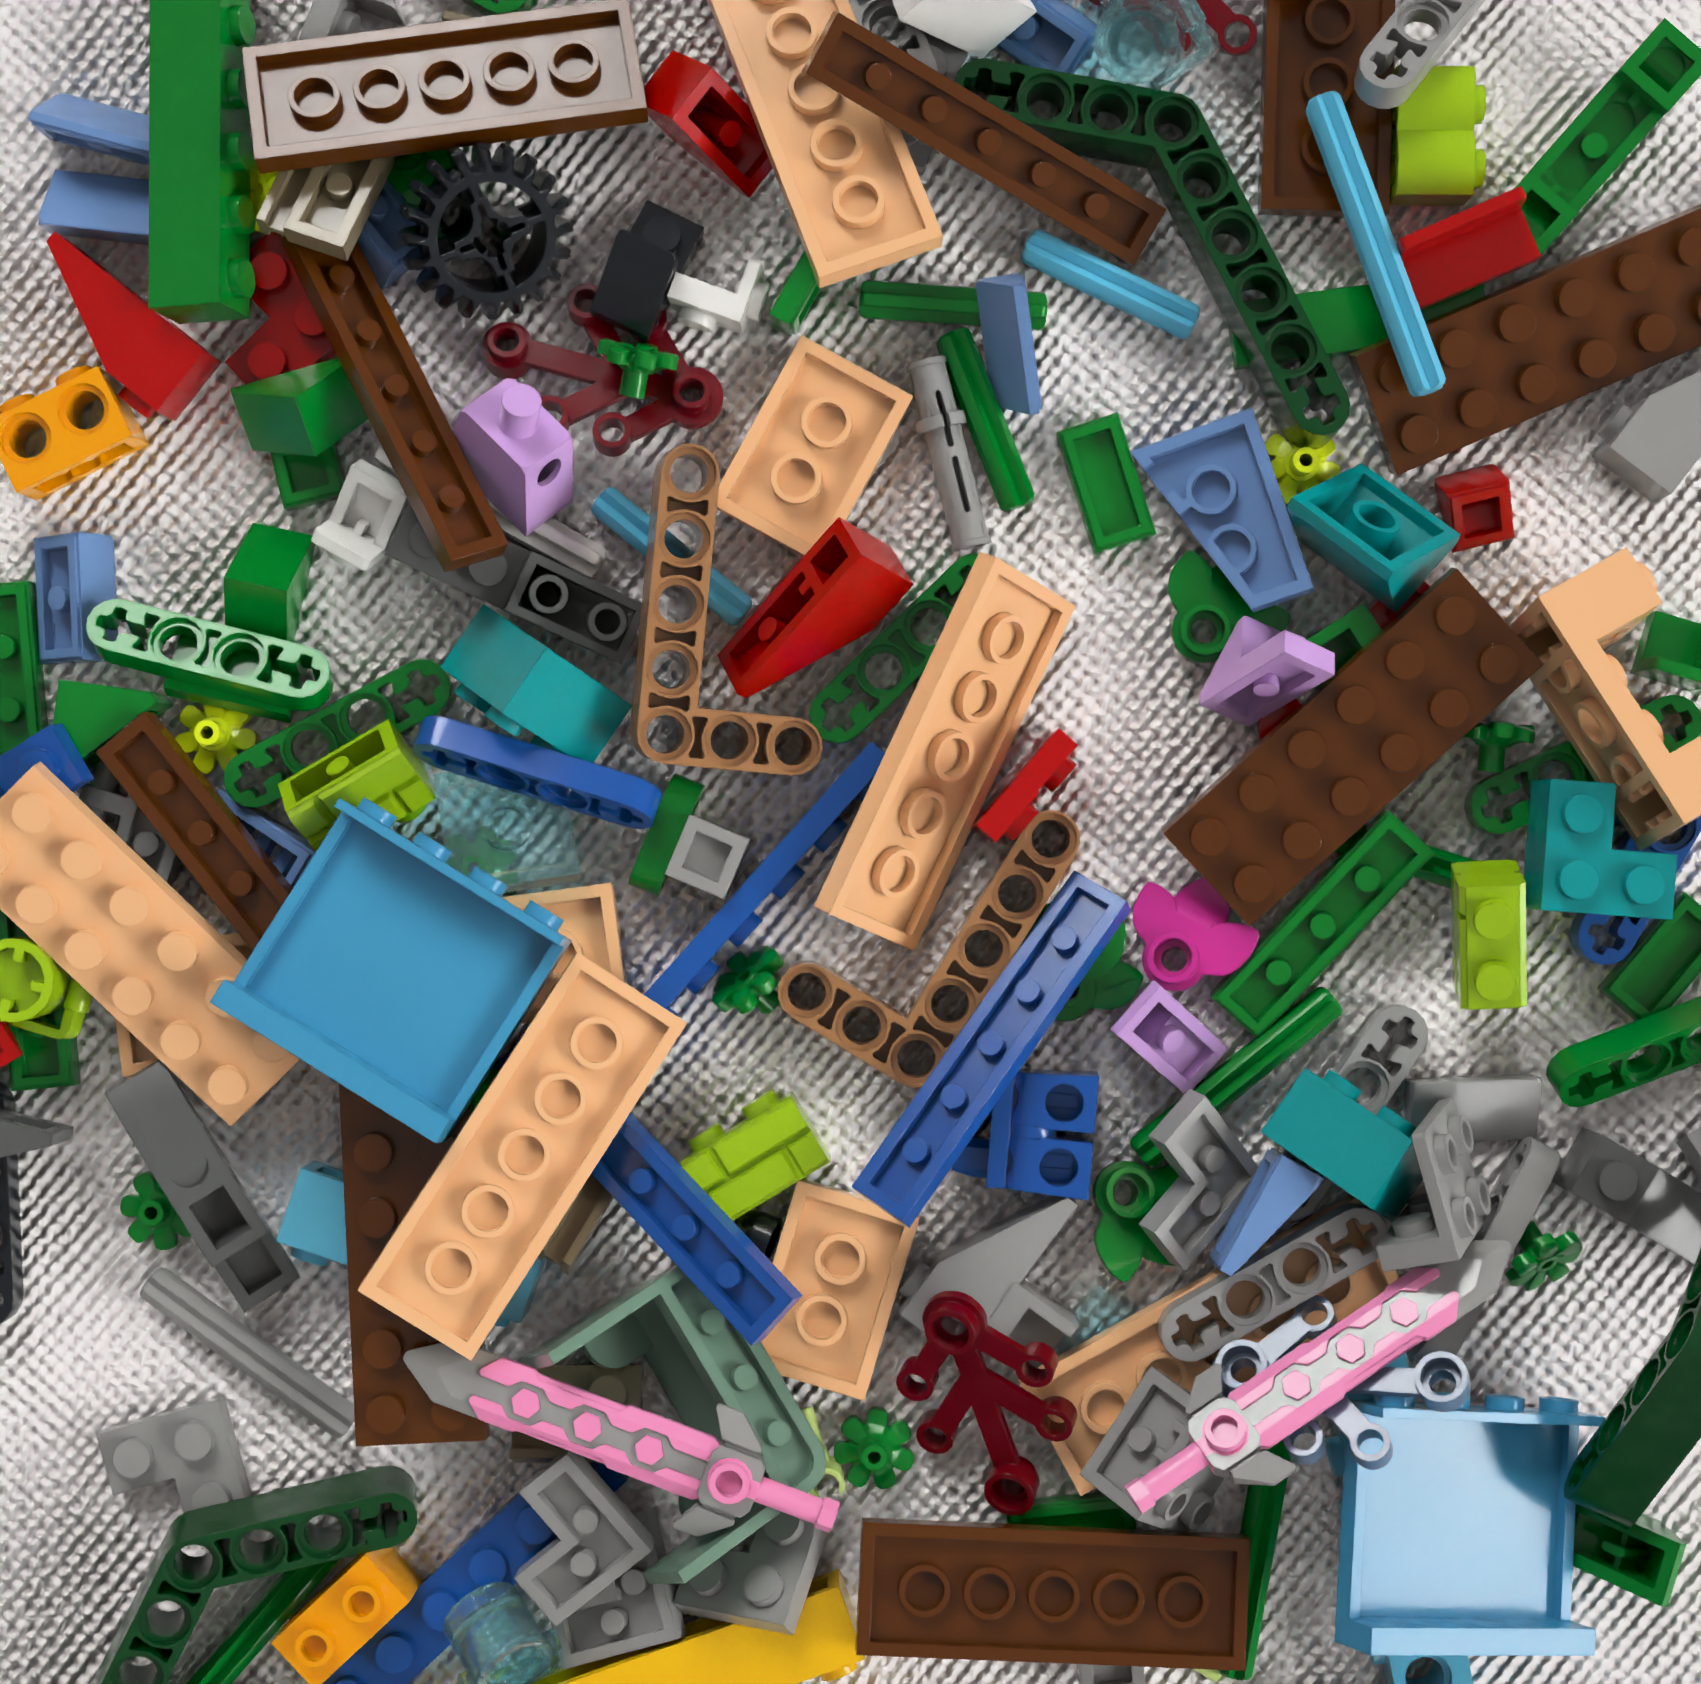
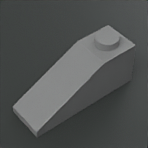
M1701 371L1647 396L1630 406V408L1623 403L1620 404L1606 419L1597 433L1604 439V442L1592 457L1652 503L1671 495L1701 457Z
M1051 1195L939 1251L928 1266L919 1260L911 1268L898 1288L897 1292L904 1296L899 1303L900 1315L925 1333L922 1316L928 1301L934 1295L943 1291H959L973 1297L981 1304L986 1312L988 1321L1013 1284L1017 1283L1019 1285L1077 1208L1078 1205L1075 1199ZM951 1317L955 1321L961 1322L958 1319Z

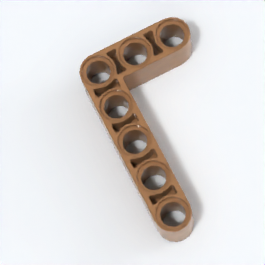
M694 443L682 444L663 455L656 465L653 477L630 724L631 742L636 751L644 758L662 764L790 776L802 775L815 767L823 751L822 738L817 728L809 721L788 716L698 708L720 473L719 464L709 450ZM677 458L691 459L699 466L702 472V482L696 492L686 493L680 491L671 480V467ZM673 522H681L688 525L696 536L695 549L687 558L675 557L668 551L665 545L664 536L666 529ZM670 586L682 589L690 601L688 615L677 624L668 622L662 617L658 606L661 593ZM667 650L676 653L684 664L682 679L671 688H665L658 684L652 672V666L656 657ZM667 715L674 720L678 728V737L672 748L656 752L647 742V727L654 718ZM730 721L737 726L741 735V743L733 755L720 758L713 751L710 738L717 725ZM787 728L797 730L803 739L802 753L791 763H783L779 760L774 747L776 737Z
M1057 810L1040 811L1022 833L1012 841L907 1015L815 961L796 963L781 977L778 986V1000L783 1010L795 1020L900 1084L910 1088H921L1011 961L1075 857L1080 845V832L1075 821L1067 814ZM1045 820L1057 822L1066 834L1064 849L1060 854L1051 858L1041 856L1032 844L1034 829ZM1012 875L1024 876L1033 887L1031 903L1027 908L1018 912L1006 910L998 898V890L1001 883ZM979 930L993 932L1000 941L998 957L993 963L985 966L971 963L965 955L967 939L972 933ZM801 973L817 975L825 985L826 995L824 1000L812 1008H804L797 1005L789 993V985L795 976ZM945 985L958 986L967 995L968 1004L965 1011L960 1017L951 1020L938 1017L931 1008L933 994ZM865 1006L877 1013L881 1025L878 1033L873 1038L858 1041L846 1033L843 1027L844 1017L855 1007ZM921 1040L927 1042L933 1048L935 1058L927 1071L912 1074L900 1066L898 1053L901 1047L909 1041Z

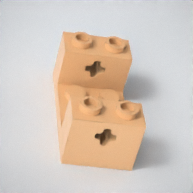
M1625 547L1538 596L1509 627L1544 664L1529 679L1595 782L1617 784L1615 813L1641 851L1701 816V736L1669 753L1663 743L1664 734L1660 724L1649 711L1640 708L1627 688L1628 680L1626 673L1619 661L1611 654H1605L1603 649L1621 640L1663 603L1657 594V584L1650 570L1643 563L1635 561L1628 548Z

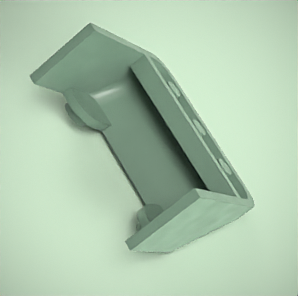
M677 1265L594 1309L517 1360V1362L535 1369L557 1364L581 1347L589 1360L597 1366L606 1369H616L629 1365L643 1355L684 1425L716 1436L719 1442L722 1441L716 1407L719 1403L744 1412L763 1445L760 1454L763 1455L766 1465L764 1477L808 1493L818 1485L824 1475L826 1456L823 1446L762 1343L759 1342L751 1346ZM679 1495L678 1504L681 1515L698 1502L699 1499L690 1500ZM753 1502L749 1513L741 1518L735 1517L733 1526L699 1537L691 1536L642 1573L650 1584H685L781 1512Z

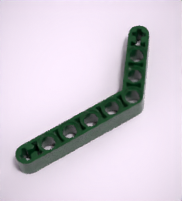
M988 58L974 59L965 63L958 70L954 82L976 94V91L988 93L987 102L1077 156L1147 168L1221 314L1249 363L1248 366L1283 434L1290 443L1299 448H1321L1334 438L1349 416L1350 401L1348 394L1205 118L1192 99L1179 93ZM1009 95L1017 96L1014 112L1006 111ZM1037 100H1045L1052 103L1058 109L1059 114L1050 119H1042L1032 114L1028 106ZM1098 112H1109L1120 120L1122 126L1115 130H1104L1093 123L1091 116ZM1162 123L1173 124L1183 132L1184 139L1176 142L1165 141L1158 136L1154 127ZM1192 178L1201 179L1209 184L1213 195L1204 199L1195 198L1186 191L1183 182ZM1219 234L1231 235L1241 244L1242 252L1236 255H1225L1214 246L1212 237ZM1247 290H1258L1264 293L1270 299L1272 309L1266 312H1255L1249 309L1243 302L1241 293ZM1281 345L1293 349L1299 356L1300 367L1292 370L1280 367L1272 358L1271 348ZM1310 379L1311 384L1305 390L1303 383L1305 380ZM1309 406L1312 411L1323 409L1327 417L1323 422L1318 417L1308 420L1303 412Z
M1701 1248L1672 1329L1579 1453L1565 1482V1498L1624 1529H1628L1635 1524L1701 1438Z
M381 1466L190 1510L181 1514L170 1525L92 1684H166L214 1588L385 1549L405 1542L413 1534L417 1525L416 1485L412 1476L404 1469L396 1466ZM391 1502L393 1509H385L383 1503ZM354 1508H359V1518L353 1519ZM328 1514L338 1519L335 1524L329 1527H319L310 1522L313 1517ZM260 1529L269 1531L274 1535L273 1538L262 1542L250 1540L245 1536L248 1532ZM195 1544L205 1547L209 1552L203 1556L194 1557L183 1553L181 1549ZM167 1600L177 1603L181 1608L167 1612L159 1610L154 1604ZM140 1656L148 1658L153 1663L137 1666L129 1663L127 1659Z

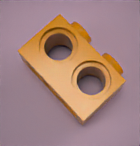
M85 365L70 369L56 378V387L36 397L33 394H24L0 405V460L17 493L38 501L149 446L130 405L118 396L122 390L118 380L98 366L91 369L90 366ZM101 400L104 406L102 420L95 427L84 429L81 421L84 408L92 401ZM44 428L47 437L44 449L37 456L28 458L25 451L27 437L34 430Z
M393 1547L359 1554L288 1619L271 1644L309 1684H322L410 1602L423 1579Z

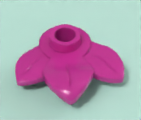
M1204 877L1191 882L1175 897L1158 884L1147 882L1138 895L1133 908V925L1146 943L1142 955L1144 971L1151 982L1154 980L1166 991L1171 992L1191 988L1203 975L1225 976L1239 969L1255 950L1259 939V932L1245 924L1229 923L1230 905ZM1172 949H1180L1187 956L1185 966L1176 972L1169 971L1164 966V957Z

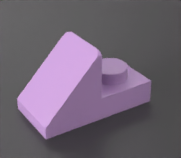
M1243 616L1235 625L1200 692L1199 705L1249 727L1261 718L1266 717L1334 676L1335 653L1306 640L1300 635L1293 634L1287 630L1281 632L1249 616Z
M1154 980L1111 1028L1117 1036L1184 1094L1189 1089L1193 1090L1229 1049Z

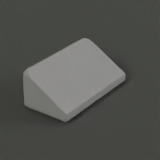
M1529 1074L1404 1079L1406 1120L1416 1128L1439 1100L1453 1098L1458 1115L1464 1114L1470 1123L1473 1141L1524 1139L1528 1136L1536 1139L1542 1094L1541 1077Z

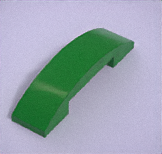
M1666 18L1651 32L1515 186V188L1522 186L1527 197L1521 209L1541 255L1657 122L1669 112L1701 76V49Z

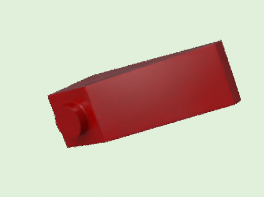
M54 231L48 238L47 244L106 372L124 385L118 396L148 419L156 411L176 421L222 362L168 318L149 309L148 302L78 246Z
M838 517L717 656L736 693L744 698H748L872 631L914 584L889 545Z

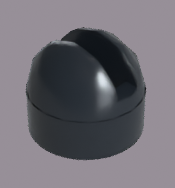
M751 1210L735 1219L736 1224L746 1229L744 1234L769 1259L781 1231L782 1219L758 1210Z

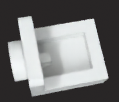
M749 259L737 293L675 272L667 298L671 308L679 312L677 320L689 327L713 333L717 325L743 335L749 318L756 321L760 320L768 300L771 285L762 282L764 278L762 263Z
M363 459L352 464L330 518L315 529L311 541L327 550L330 558L343 566L359 568L361 570L371 568L386 556L384 554L409 502L399 480Z

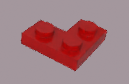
M272 231L270 235L265 234L250 249V263L254 269L256 280L255 291L250 298L270 319L225 361L229 368L245 384L328 361L335 354L327 334L281 244L282 238Z
M1056 729L975 821L973 828L990 843L997 842L1002 835L1009 841H1014L1039 812L1030 804L1039 794L1038 790L1044 786L1053 793L1076 767L1077 764L1068 756L1078 744L1062 730Z

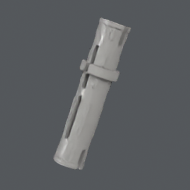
M940 355L912 362L906 366V370L910 376L920 420L915 423L918 436H925L937 491L952 543L951 550L952 552H959L983 546L992 541L988 535L976 480L973 475L961 427L967 424L964 410H957L946 367V356Z

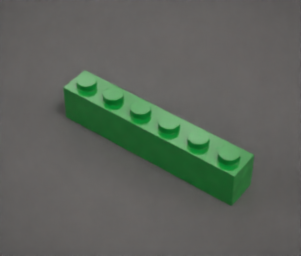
M150 0L148 308L178 324L250 319V297L253 296L256 285L254 269L250 263V234L254 231L256 224L255 209L250 199V171L255 166L253 142L250 136V115L242 48L250 47L256 38V24L253 13L250 10V0Z

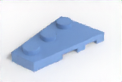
M1252 407L1130 452L1253 613L1315 592Z

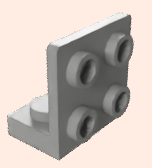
M1453 1098L1439 1100L1412 1133V1142L1427 1193L1416 1196L1407 1202L1408 1205L1398 1218L1392 1222V1226L1376 1246L1383 1272L1460 1260L1487 1219L1486 1215L1490 1214L1491 1200L1487 1184L1482 1176L1475 1177L1469 1156L1474 1147L1471 1126L1464 1114L1458 1115Z
M1150 1366L1079 1475L1138 1521L1168 1531L1194 1530L1201 1526L1210 1515L1215 1503L1213 1495L1225 1479L1215 1475L1209 1466L1155 1501L1156 1505L1143 1514L1135 1507L1123 1487L1136 1477L1140 1479L1191 1444L1186 1416V1408L1191 1393L1161 1370Z

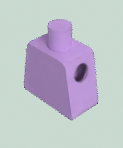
M505 378L469 403L460 412L452 431L485 497L526 537L573 501V439L570 433L541 405V396L536 389L527 384H520L515 379Z

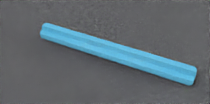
M1329 91L1317 95L1308 101V106L1306 107L1308 121L1408 391L1413 397L1426 396L1436 392L1445 384L1446 377L1342 97L1337 91Z

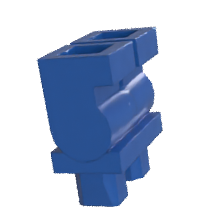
M1021 1068L989 1113L992 1114L990 1137L973 1136L952 1166V1171L972 1177L986 1178V1187L1007 1188L1017 1191L1089 1200L1093 1154L1092 1137L1069 1134L1061 1136L1057 1135V1130L1094 1134L1099 1086L1098 1072Z

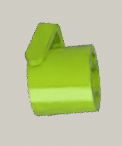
M28 935L0 940V1022H8L11 1026L54 1039L75 1038L81 1031L85 1013H89L93 996ZM62 1006L65 1008L60 1026L34 1019L56 1012Z

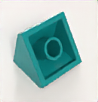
M1363 463L1291 497L1287 506L1297 539L1395 613L1453 549L1461 536L1457 531Z

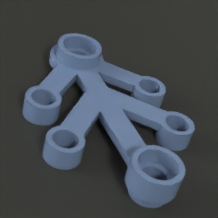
M1315 1295L1297 1305L1295 1314L1259 1343L1240 1339L1231 1341L1223 1346L1212 1365L1215 1363L1221 1365L1223 1397L1228 1398L1230 1392L1245 1383L1234 1379L1237 1371L1241 1368L1252 1367L1257 1370V1375L1294 1350L1306 1338L1313 1340L1337 1324V1317L1331 1302L1325 1297ZM1320 1310L1327 1313V1318L1319 1325H1310L1305 1322L1307 1315L1313 1311ZM1437 1351L1424 1356L1415 1369L1384 1367L1347 1393L1420 1398L1432 1410L1450 1412L1460 1408L1467 1401L1471 1392V1382L1467 1367L1458 1356L1450 1352ZM1442 1379L1451 1380L1456 1384L1452 1393L1443 1396L1435 1394L1432 1391V1387L1437 1381ZM1346 1396L1324 1411L1327 1417L1350 1441L1352 1453L1360 1466L1370 1470H1377L1385 1467L1390 1462L1393 1456V1445L1388 1432L1381 1425L1370 1423ZM1313 1420L1283 1439L1289 1456L1299 1464L1310 1465L1316 1463L1323 1457L1326 1451V1440L1320 1426ZM1303 1433H1310L1316 1436V1441L1312 1447L1300 1450L1293 1446L1297 1436ZM1369 1438H1378L1384 1442L1382 1449L1373 1455L1361 1452L1360 1446Z

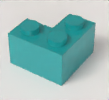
M485 604L481 606L440 666L461 682L455 690V694L485 713L488 719L507 732L518 737L523 728H526L535 734L529 743L592 763L595 762L633 706Z
M1562 779L1531 781L1524 866L1526 909L1673 920L1678 854L1612 849L1616 783Z
M1304 1068L1261 1133L1369 1208L1393 1222L1423 1180L1412 1142V1133L1416 1127L1384 1105L1375 1115L1358 1104L1356 1100L1362 1091L1334 1071L1329 1069L1324 1078L1321 1079Z

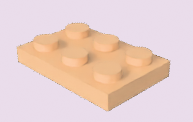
M801 335L719 484L717 510L804 557L838 517L845 521L848 520L913 401V395Z
M805 1178L796 1183L772 1263L803 1296L761 1341L781 1376L859 1400H865L920 1214L910 1228H908L863 1196Z

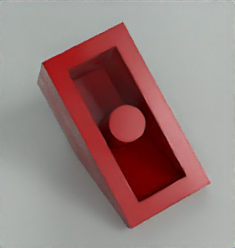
M672 50L644 86L648 116L676 144L739 193L750 198L772 170V165L749 106L711 66Z

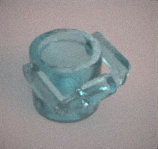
M1101 0L1100 4L1105 12L1100 17L1095 29L1094 49L1100 65L1121 83L1153 88L1157 92L1204 62L1213 50L1214 41L1203 23L1207 17L1196 0H1165L1172 13L1157 0ZM1184 32L1190 34L1199 49L1183 59L1185 55Z
M493 1582L479 1587L454 1605L445 1618L443 1631L465 1669L464 1672L458 1674L456 1684H532L551 1674L558 1667L562 1646L556 1631L553 1628L545 1632L541 1631L515 1585L508 1582Z

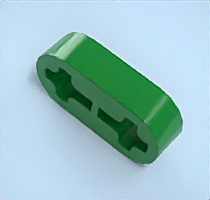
M677 773L673 775L659 804L653 824L649 828L629 878V885L657 897L660 895L668 879L665 871L689 815L695 814L705 785Z

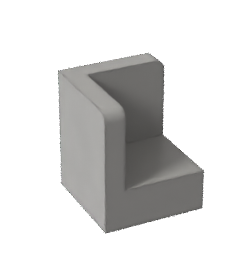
M690 814L665 871V875L725 899L729 896L752 838L695 814Z
M1025 1278L1019 1285L1017 1283L1013 1284L987 1321L989 1326L1023 1346L1030 1342H1042L1052 1347L1054 1351L1065 1335L1072 1337L1079 1327L1077 1315ZM1029 1360L1036 1367L1042 1365L1040 1362Z

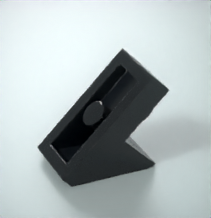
M647 200L630 232L621 229L615 238L590 308V315L648 342L669 303L667 294L675 272L684 275L703 240L704 227Z

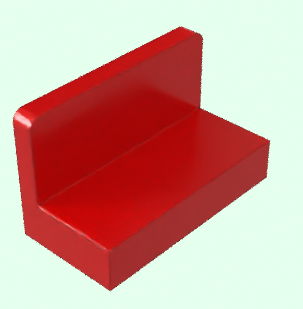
M1522 186L1397 240L1398 251L1421 311L1539 260L1541 254L1521 209L1527 199Z

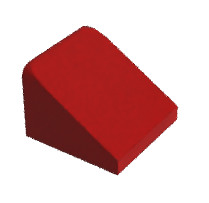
M1488 464L1435 478V490L1443 522L1461 534L1457 544L1451 550L1452 553L1514 538L1510 482L1496 465Z

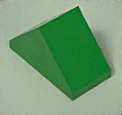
M338 358L231 388L233 400L253 451L317 456L369 420Z
M252 523L224 576L225 625L294 642L316 545L311 541L312 535Z
M59 679L53 724L62 723L90 770L96 765L97 761H101L96 752L143 712H154L159 717L174 705L167 695Z
M1576 1504L1573 1566L1661 1607H1668L1686 1543L1657 1519L1641 1515L1632 1527L1624 1529Z

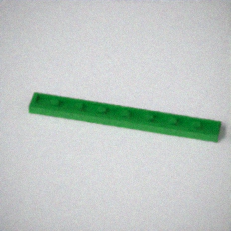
M30 581L0 583L1 756L48 726L43 664H40L36 586L34 582ZM0 913V940L27 936L7 915ZM62 1006L56 1012L34 1019L60 1026L65 1008ZM9 1025L23 1051L20 1057L9 1063L11 1091L81 1084L77 1036L72 1039H54Z

